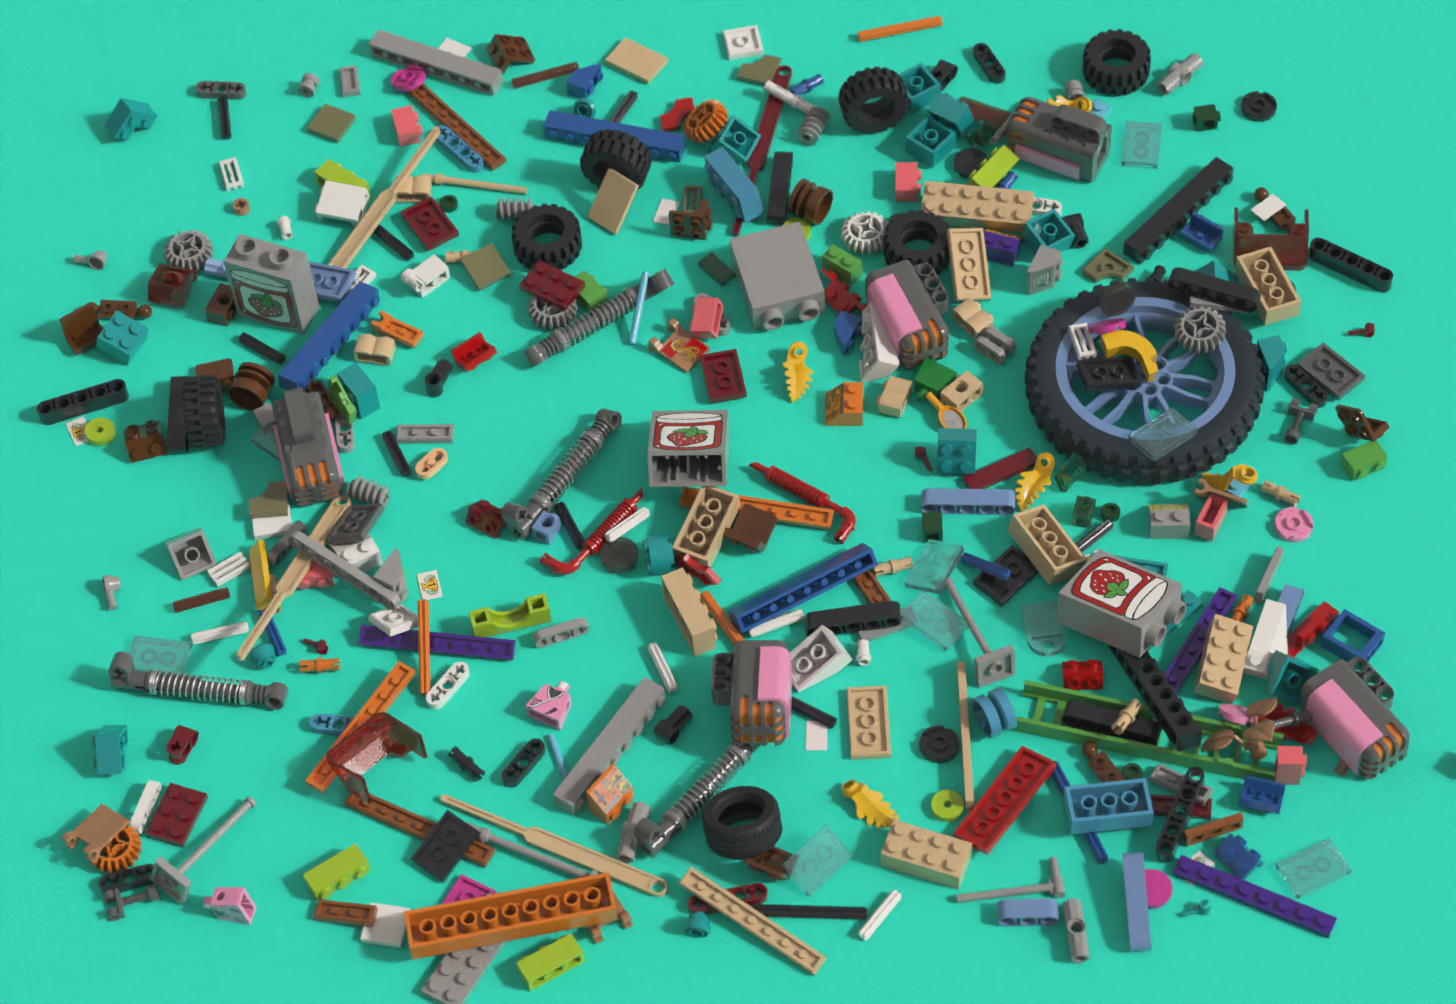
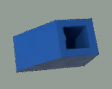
M601 64L574 70L566 82L567 93L578 98H588L592 95L596 85L603 78Z
M841 311L834 322V336L842 355L846 356L848 351L854 348L857 336L860 337L862 334V318L845 311Z

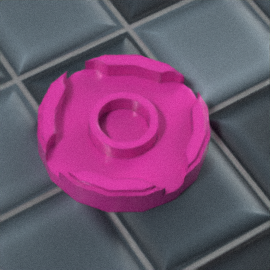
M407 66L405 70L399 69L393 74L391 78L392 86L400 92L414 90L424 83L426 75L419 66Z
M1123 318L1108 319L1088 325V330L1090 334H1093V332L1094 334L1115 332L1116 327L1119 326L1120 329H1124L1126 323Z
M1146 869L1145 880L1148 908H1161L1171 898L1173 889L1171 880L1160 870Z

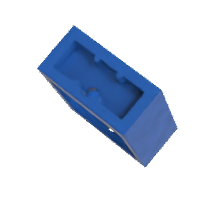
M1344 609L1340 615H1335L1330 628L1327 627L1322 632L1321 647L1347 662L1355 657H1362L1369 662L1383 644L1385 632ZM1343 623L1370 638L1361 652L1333 637Z

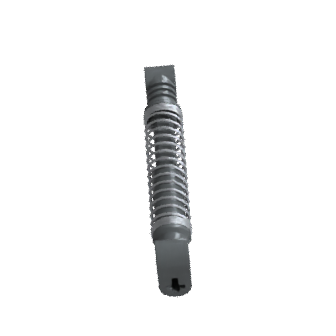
M665 268L648 278L644 301L674 285ZM640 284L635 287H627L623 290V294L618 293V297L613 296V300L609 298L608 302L604 301L603 305L599 304L598 308L594 307L593 311L589 310V315L584 313V318L580 315L579 320L574 318V323L569 322L570 327L565 324V330L560 327L551 332L550 336L544 339V341L525 350L523 353L531 367L537 366L556 353H563L569 350L571 346H575L581 340L584 341L586 337L589 338L590 335H594L595 331L599 332L600 329H604L605 326H609L610 323H614L620 317L623 318L624 315H628L629 311L633 312Z
M604 408L597 412L596 421L589 429L583 431L579 436V440H576V444H573L569 452L565 453L566 457H562V461H559V465L555 466V470L551 472L552 474L548 475L545 483H541L538 491H535L528 500L527 506L507 502L503 506L502 518L515 537L524 540L532 531L531 527L543 510L548 513L551 512L556 502L563 497V494L570 488L573 481L577 479L580 472L584 470L587 463L594 458L597 451L604 445V439L612 430L620 427L622 422L620 412Z
M126 652L115 653L108 670L113 688L146 691L151 695L161 693L163 696L166 693L168 697L173 694L174 697L179 695L182 698L184 695L186 698L191 696L192 699L197 697L198 700L203 695L205 701L208 699V695H210L211 702L216 696V701L219 702L222 697L223 703L228 697L229 703L234 698L235 704L238 701L241 705L265 703L267 707L279 710L283 708L288 694V687L280 682H273L266 686L264 684L257 685L250 680L241 679L238 681L234 679L232 681L231 678L226 680L224 677L220 679L218 676L215 678L213 676L207 677L206 675L201 677L199 674L197 676L194 674L189 676L188 673L184 675L181 672L177 674L176 672L170 673L167 671L165 673L163 670L155 669L148 672L135 670L132 656Z
M732 742L725 749V754L721 753V758H716L717 762H712L713 767L709 766L708 771H704V776L700 775V780H695L696 785L691 784L692 789H687V793L682 794L683 798L679 797V802H674L675 807L670 806V809L663 814L662 820L658 824L647 818L640 819L635 826L634 834L641 850L649 857L654 858L677 833L684 831L687 824L691 823L692 819H695L696 815L700 814V810L704 809L709 799L715 796L714 792L716 794L721 792V788H724L726 783H729L730 779H733L734 775L738 774V770H741L742 766L748 763L753 752L759 746H763V744L755 743V746H750V743H743V746H738Z

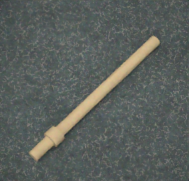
M422 173V175L431 177V181L439 185L445 183L527 194V187L447 177L444 174L438 173L436 175Z

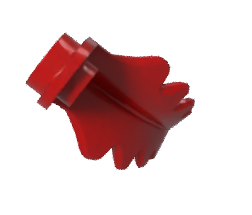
M1279 703L1276 709L1274 708L1268 715L1259 716L1258 722H1261L1263 719L1274 721L1289 717V713L1291 711L1296 712L1293 707H1289L1285 711L1283 704ZM1301 723L1298 727H1293L1290 724L1274 730L1276 733L1284 734L1283 739H1293L1301 744L1310 745L1317 738L1315 728L1306 723Z

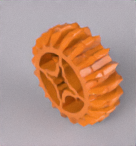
M711 99L710 101L706 100L705 103L701 102L699 106L691 110V113L687 115V119L684 121L685 135L691 141L698 144L701 142L704 144L707 140L711 141V138L716 137L718 133H721V129L725 128L724 124L728 122L727 118L729 117L728 111L718 100Z
M127 825L101 850L100 853H104V855L109 857L105 858L99 855L98 859L92 863L94 868L100 869L103 873L108 870V873L111 874L114 870L118 872L123 868L125 870L128 869V865L134 866V860H139V853H142V842L139 839L138 832L134 831L132 826L128 827ZM120 837L127 839L129 843L120 840Z

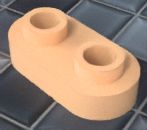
M442 448L432 449L416 464V475L420 479H430L448 462L447 452Z

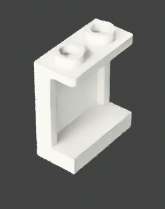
M326 181L324 187L322 186L320 190V200L316 203L315 213L320 220H323L324 217L351 222L353 227H356L364 217L370 194L367 188Z

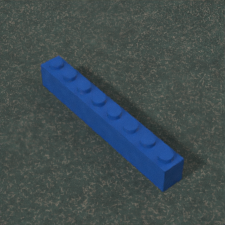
M549 110L543 125L545 138L586 145L589 137L600 130L611 129L614 131L617 129L623 133L628 132L631 136L637 137L640 142L645 144L652 158L668 160L670 162L680 163L686 148L685 135Z
M361 281L358 282L279 373L278 379L281 389L290 390L302 387L303 390L307 389L312 379L318 376L319 371L328 364L330 358L337 354L342 344L348 341L350 335L359 328L361 322L369 316L374 307L378 306L380 302L378 289Z
M861 543L727 611L735 628L744 633L877 566L878 563L872 548Z

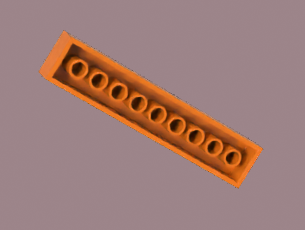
M609 872L404 911L412 960L618 920Z

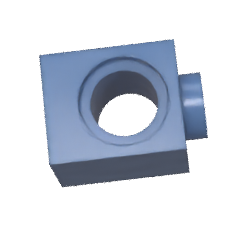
M543 510L531 527L533 538L550 545L561 530L560 518L554 513H548Z

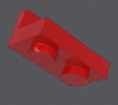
M480 332L451 350L456 365L466 372L474 370L479 364L488 361L497 353L495 347L487 343Z
M1090 659L1087 661L1068 660L1067 662H1062L1063 688L1071 690L1103 689L1102 661Z

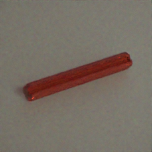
M575 61L512 79V85L516 89L573 73L574 70L579 69V65Z

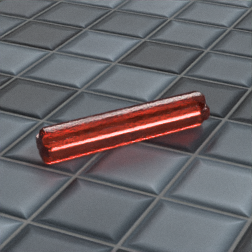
M224 587L174 601V611L181 612L230 597L229 589Z

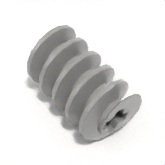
M821 107L810 108L797 131V137L800 142L808 146L816 144L831 118L827 110Z
M500 197L497 202L496 217L499 219L501 215V218L505 220L508 215L509 220H512L514 215L515 218L519 215L522 216L523 211L526 209L530 210L535 205L532 203L531 198H528L527 203H525L524 198H521L520 203H518L516 197H514L513 202H510L509 197L503 202V198Z
M358 476L348 485L347 496L360 500L363 503L366 502V504L382 503L385 508L389 501V487L385 486L383 488L380 483L376 486L375 481H371L369 484L368 478L363 480L362 476Z

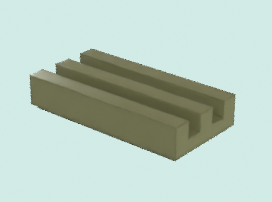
M684 186L682 212L698 213L702 200V186ZM688 190H691L690 210H686ZM695 190H698L697 209L694 210Z

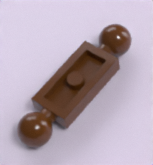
M1259 187L1254 192V197L1257 201H1260L1259 203L1269 196L1268 190L1264 187ZM1285 206L1269 217L1280 230L1286 228L1288 236L1295 238L1300 235L1301 228L1295 223V216Z
M100 300V306L94 302L85 304L91 303L95 308L96 314L99 313V319L110 320L117 310L135 321L136 315L143 319H147L152 315V308L149 305L143 304L137 308L138 303L136 301Z
M313 378L305 390L306 393L318 392L321 396L325 414L328 413L330 421L337 419L339 411L328 399L329 392L321 381H315V378Z
M1087 742L1083 745L1082 754L1086 758H1091L1087 761V764L1102 783L1126 780L1104 751L1097 754L1098 748L1092 742Z

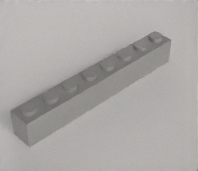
M378 29L369 43L371 56L404 67L416 65L421 67L425 74L492 96L496 94L503 83L502 70L430 47L420 42L391 34L390 32Z
M646 677L642 679L553 793L554 805L573 816L578 810L581 811L584 808L587 800L586 791L612 763L615 766L618 764L622 753L630 748L632 740L641 734L646 722L651 721L656 709L664 704L666 700L664 687Z

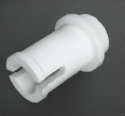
M281 216L277 221L281 237L284 240H289L293 237L290 226L291 220L287 216Z
M862 639L856 643L858 651L856 661L861 666H867L870 664L872 656L869 653V641Z

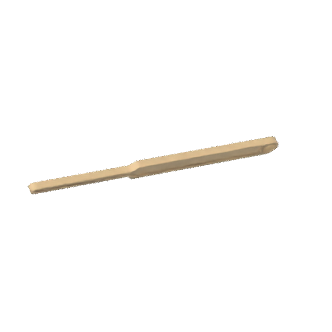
M436 126L431 130L390 188L380 193L328 265L341 268L348 267L397 200L396 193L440 135L439 127Z
M340 495L332 501L309 537L325 546L328 541V535L348 506H351L350 497ZM340 501H347V503L343 505L337 504ZM298 552L276 585V595L238 650V660L242 661L246 658L284 598L294 593L314 560L302 552Z
M446 794L440 796L442 804L522 836L528 845L591 871L597 870L598 874L609 872L610 879L651 896L662 897L667 893L666 881L655 875L536 826L526 828ZM656 883H661L665 888L661 892H654L652 886Z

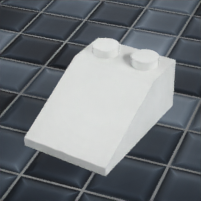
M369 534L364 541L359 543L329 544V541H327L333 553L364 573L383 564L380 551Z
M821 625L790 652L792 684L798 692H801L838 673L853 660L835 634L824 625Z

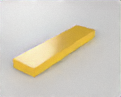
M258 539L249 550L256 609L264 610L273 598L265 542Z

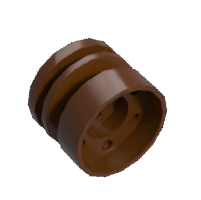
M801 179L791 193L788 202V212L792 215H797L799 218L804 217L810 223L819 225L830 211L833 202V191L824 186L817 187L816 183L810 182L808 179Z
M243 362L240 364L228 388V398L238 407L253 411L265 404L268 394L275 383L274 375L262 365L253 362Z

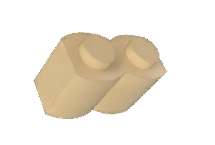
M425 175L409 176L396 193L397 200L395 202L420 203L431 197V177Z
M968 298L952 309L954 321L964 328L973 339L982 336V332L987 327H993L994 319L992 315L982 310L980 304L971 298Z
M360 334L353 352L354 359L361 363L390 366L396 350L395 340L387 336L375 337L371 334Z
M890 376L888 381H885L883 384V393L878 396L876 405L879 406L880 413L901 417L912 392V381Z

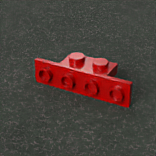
M821 269L832 281L824 290L825 301L838 314L841 311L851 314L857 307L863 311L868 306V304L865 303L863 305L860 302L862 298L859 295L849 291L850 287L844 281L840 282L837 280L839 276L833 270Z
M1325 601L1320 604L1287 636L1288 655L1296 657L1307 645H1310L1319 633H1322L1328 627L1335 615L1340 614V612Z

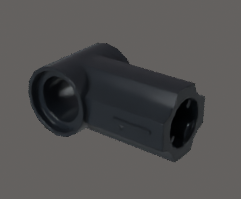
M1081 213L1063 216L1062 219L1075 234L1072 243L1073 247L1083 248L1088 244L1089 239L1084 229Z
M441 359L437 361L432 372L425 377L426 391L431 397H438L443 393V385L453 370V365L448 360Z
M679 705L666 720L661 719L656 724L654 734L668 744H673L679 737L681 729L693 718V714L684 705Z

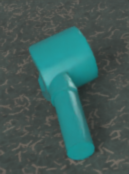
M1202 899L1198 907L1181 912L1182 917L1195 913L1207 915L1211 907L1205 908L1203 906H1206L1209 900Z

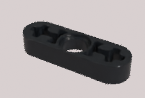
M985 43L975 44L973 56L992 83H1003L1006 71L989 46ZM992 61L994 64L986 65L985 62Z
M1289 365L1286 367L1284 373L1285 381L1309 404H1317V408L1324 407L1327 402V393L1299 366ZM1309 384L1311 388L1303 389L1300 385Z
M535 738L530 740L502 772L503 783L506 787L514 788L518 786L545 755V744L541 739ZM539 746L540 750H537V749H536V750H534V752H533V749H532V748H533V747H534V748H537V747ZM526 759L529 761V764L521 767L518 765L519 761ZM513 775H515V779L510 778L508 780V776L512 777Z
M145 864L104 875L99 880V887L102 893L114 890L115 888H118L121 893L154 884L150 880L151 876L147 877V872L151 871L152 874L154 865ZM125 877H135L133 882L124 883ZM111 882V887L107 888V883Z

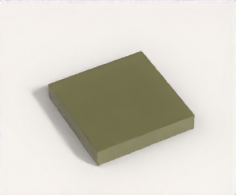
M324 104L307 129L310 133L339 143L355 121L356 116L350 112Z
M493 243L473 252L460 261L479 291L511 274Z

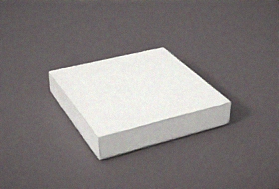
M757 25L723 31L729 60L764 55Z
M289 499L288 516L252 518L255 540L282 536L292 526Z
M400 604L395 610L384 609L370 614L369 622L389 636H394L417 628L418 615Z
M370 902V905L377 906L378 911L373 927H363L360 938L361 942L402 948L407 929L404 911L411 909Z

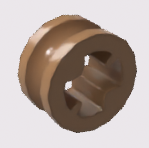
M238 198L233 202L236 215L244 216L249 213L250 206L247 199Z

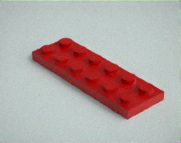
M1022 745L954 831V838L972 843V848L988 855L1057 767L1056 762Z

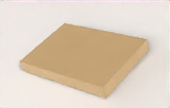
M625 37L605 59V63L649 84L668 63V58Z
M608 169L587 217L614 234H618L639 185L615 170Z

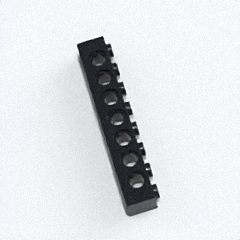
M1108 645L1177 752L1200 746L1201 727L1195 723L1191 712L1185 708L1183 700L1178 698L1173 685L1168 683L1165 673L1160 671L1156 660L1152 659L1148 649L1139 658Z

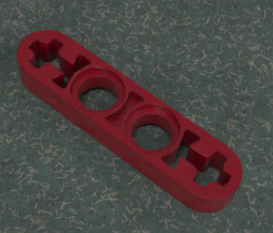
M761 883L725 889L733 895L742 894L744 896L742 901L746 904H762L768 898L767 888ZM756 891H760V897H757ZM747 892H749L750 899H747ZM695 895L688 901V908L691 914L697 911L703 912L705 915L719 912L710 905L707 907V904ZM696 902H699L700 908H696Z

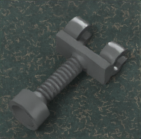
M1294 397L1289 405L1288 414L1296 417L1291 429H1287L1283 436L1284 441L1292 445L1298 443L1300 438L1298 430L1302 420L1313 421L1318 407L1314 403L1310 404L1309 409L1299 407L1300 399Z
M156 884L148 886V890L144 893H138V895L128 896V898L124 899L121 897L118 888L103 893L106 904H112L117 901L118 908L114 907L107 910L110 921L126 918L125 905L127 906L145 899H150L152 902L160 900Z

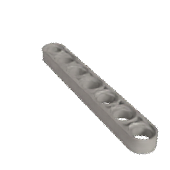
M296 530L288 537L289 543L295 549L387 609L395 610L401 604V599L395 592L304 533Z

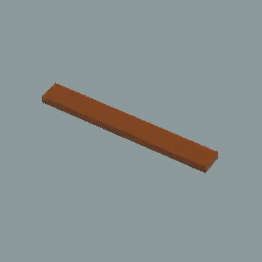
M421 84L414 90L406 91L411 98L441 125L448 127L483 158V163L489 169L494 171L506 163V158L425 84Z
M356 787L353 788L344 802L345 806L423 841L437 824ZM475 840L463 856V859L486 868L495 853V848Z

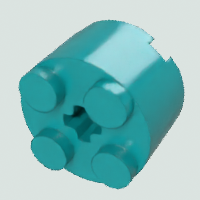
M669 533L647 536L646 540L642 541L644 552L648 553L649 558L645 560L646 569L652 575L675 571V568L671 567V564L675 563L672 543L667 541V538H670Z

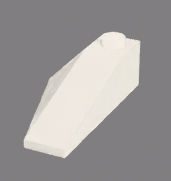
M871 301L862 312L861 333L864 334V339L860 350L864 352L863 360H860L859 369L861 382L864 383L888 377L899 366L897 352Z
M1266 599L1246 657L1244 674L1268 680L1267 667L1275 650L1288 654L1286 604Z

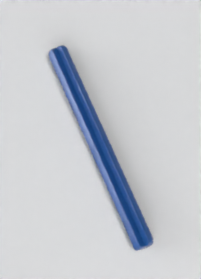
M1055 761L1057 767L1051 775L1061 794L1064 795L1065 787L1071 785L1058 761ZM1096 832L1083 833L1098 863L1103 864L1107 862L1109 856Z

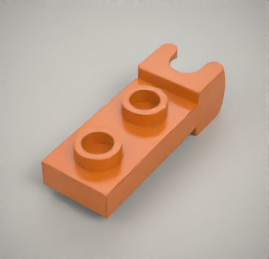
M379 311L381 322L374 320L371 322V328L374 333L381 336L385 335L412 348H415L424 336L422 330L399 321L383 311Z

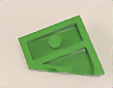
M337 376L330 377L328 399L350 425L356 421L357 410L348 398Z

